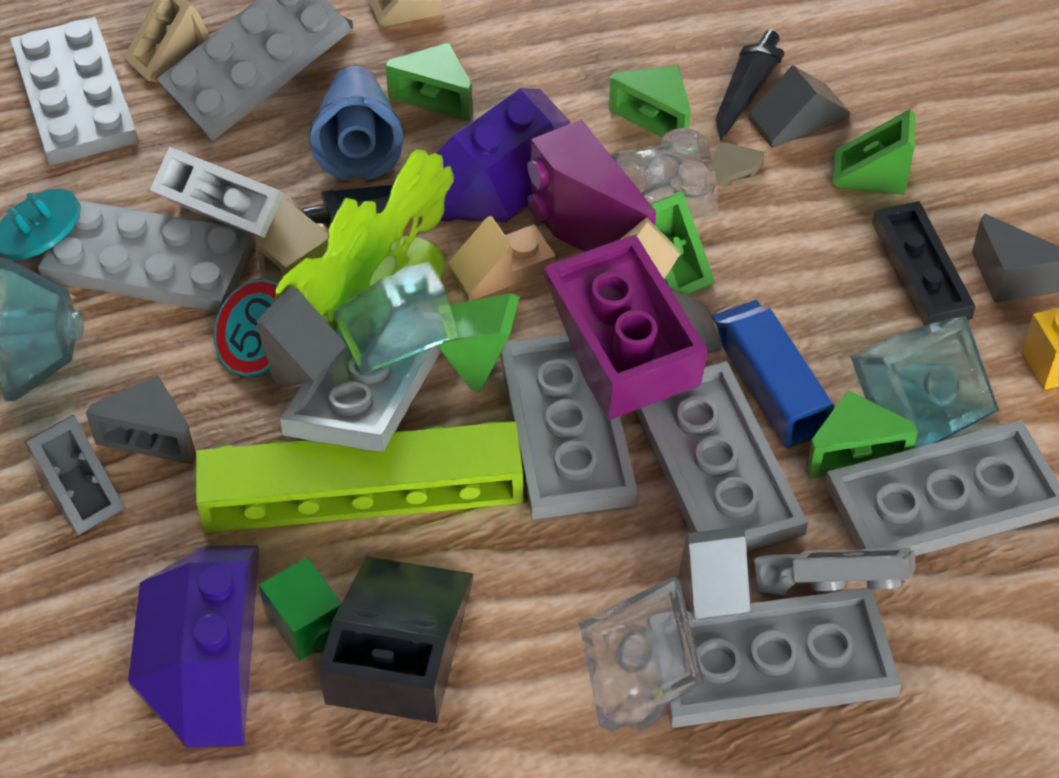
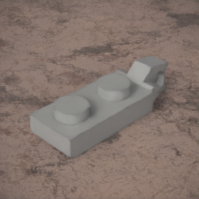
M911 548L803 551L801 554L760 555L755 559L758 592L785 595L795 583L811 582V589L815 591L845 588V581H867V588L893 589L900 587L901 580L908 579L916 570L915 552Z

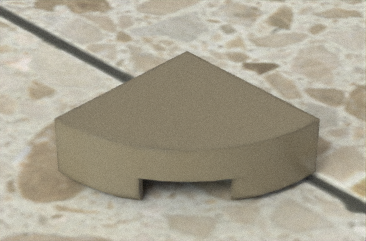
M720 141L707 172L706 184L725 186L730 185V180L739 179L747 175L750 177L755 175L763 164L765 152Z

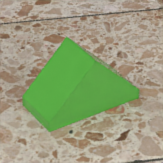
M449 43L388 60L385 65L388 99L470 122L473 117L472 82Z
M679 65L620 71L610 76L609 111L682 148L688 144L691 109Z
M909 109L836 149L832 183L842 189L905 195L915 148L916 114Z
M678 192L651 203L650 205L656 211L655 226L680 251V256L664 279L667 285L688 295L714 284L715 281L684 192Z
M508 293L447 306L436 345L471 390L480 393L510 336L520 296Z
M848 390L811 441L806 468L808 478L825 477L827 471L914 449L918 434L915 423Z

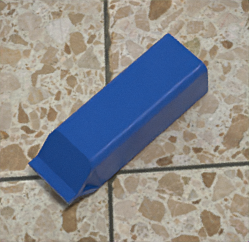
M754 300L712 315L723 349L784 447L790 448L812 440L834 410V404L770 307H762L758 300Z

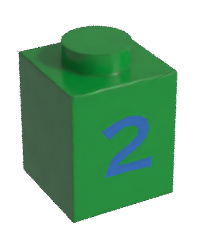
M308 557L259 584L265 614L299 662L313 653L324 652L332 621L341 605V601Z

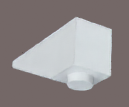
M172 147L168 148L150 188V191L183 208L265 238L284 196V193L280 190Z

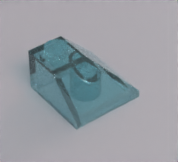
M0 258V389L5 402L17 401L73 360L75 341L82 340L84 321L81 310H74L67 289L8 258Z
M429 261L417 266L404 267L396 274L377 281L332 312L361 375L459 337L445 289Z
M957 316L889 336L850 356L865 398L915 423L918 434L914 448L940 442L999 411L966 316Z

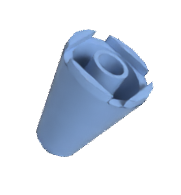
M348 66L341 69L333 78L310 128L309 138L313 158L325 172L338 179L350 181V177L365 176V180L376 179L391 170L400 158L403 144L401 123L375 76L368 69L361 66Z

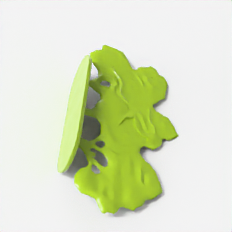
M413 150L397 174L387 204L381 213L376 214V203L373 201H365L360 206H357L356 200L345 198L329 227L328 246L323 257L305 258L285 274L276 287V296L272 304L289 286H292L301 292L335 332L338 331L357 300L413 308L439 281L445 269V259L440 249L431 241L416 236L419 231L425 233L434 229L445 211V195L454 181V173H452L451 166L443 168L442 155L437 153L428 155L425 150ZM422 216L420 225L416 228L418 220ZM413 218L409 236H402L407 223Z

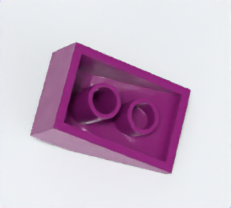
M582 119L531 139V161L527 163L531 179V195L528 196V205L535 220L538 222L543 221L554 237L586 252L620 240L646 217L655 225V209Z
M636 234L543 267L544 278L583 377L608 420L701 385L708 349Z

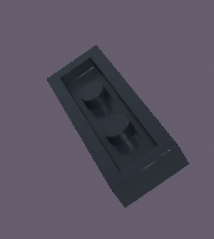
M920 201L875 210L872 224L925 329L972 319L976 306Z

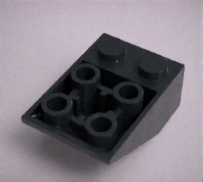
M366 556L332 621L318 668L325 704L437 723L474 578L473 573Z

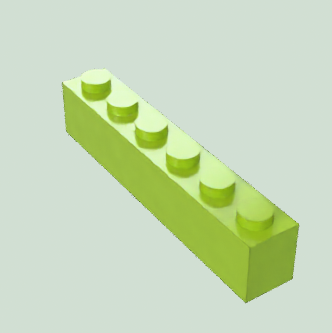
M489 421L479 425L435 426L424 430L394 432L384 452L362 450L356 447L309 440L292 442L273 441L269 444L237 447L225 445L215 449L196 450V504L204 533L524 504L523 469L517 422L499 423Z

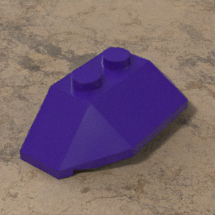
M519 88L454 134L437 152L438 155L443 157V168L451 166L452 173H454V181L445 195V211L440 221L459 219L483 222L487 217L492 216L496 222H507L529 206L528 196L531 195V179L527 163L531 161V139L570 124L568 118L541 89Z
M258 545L203 546L140 582L128 682L130 687L174 732L175 736L185 747L244 746L259 559Z

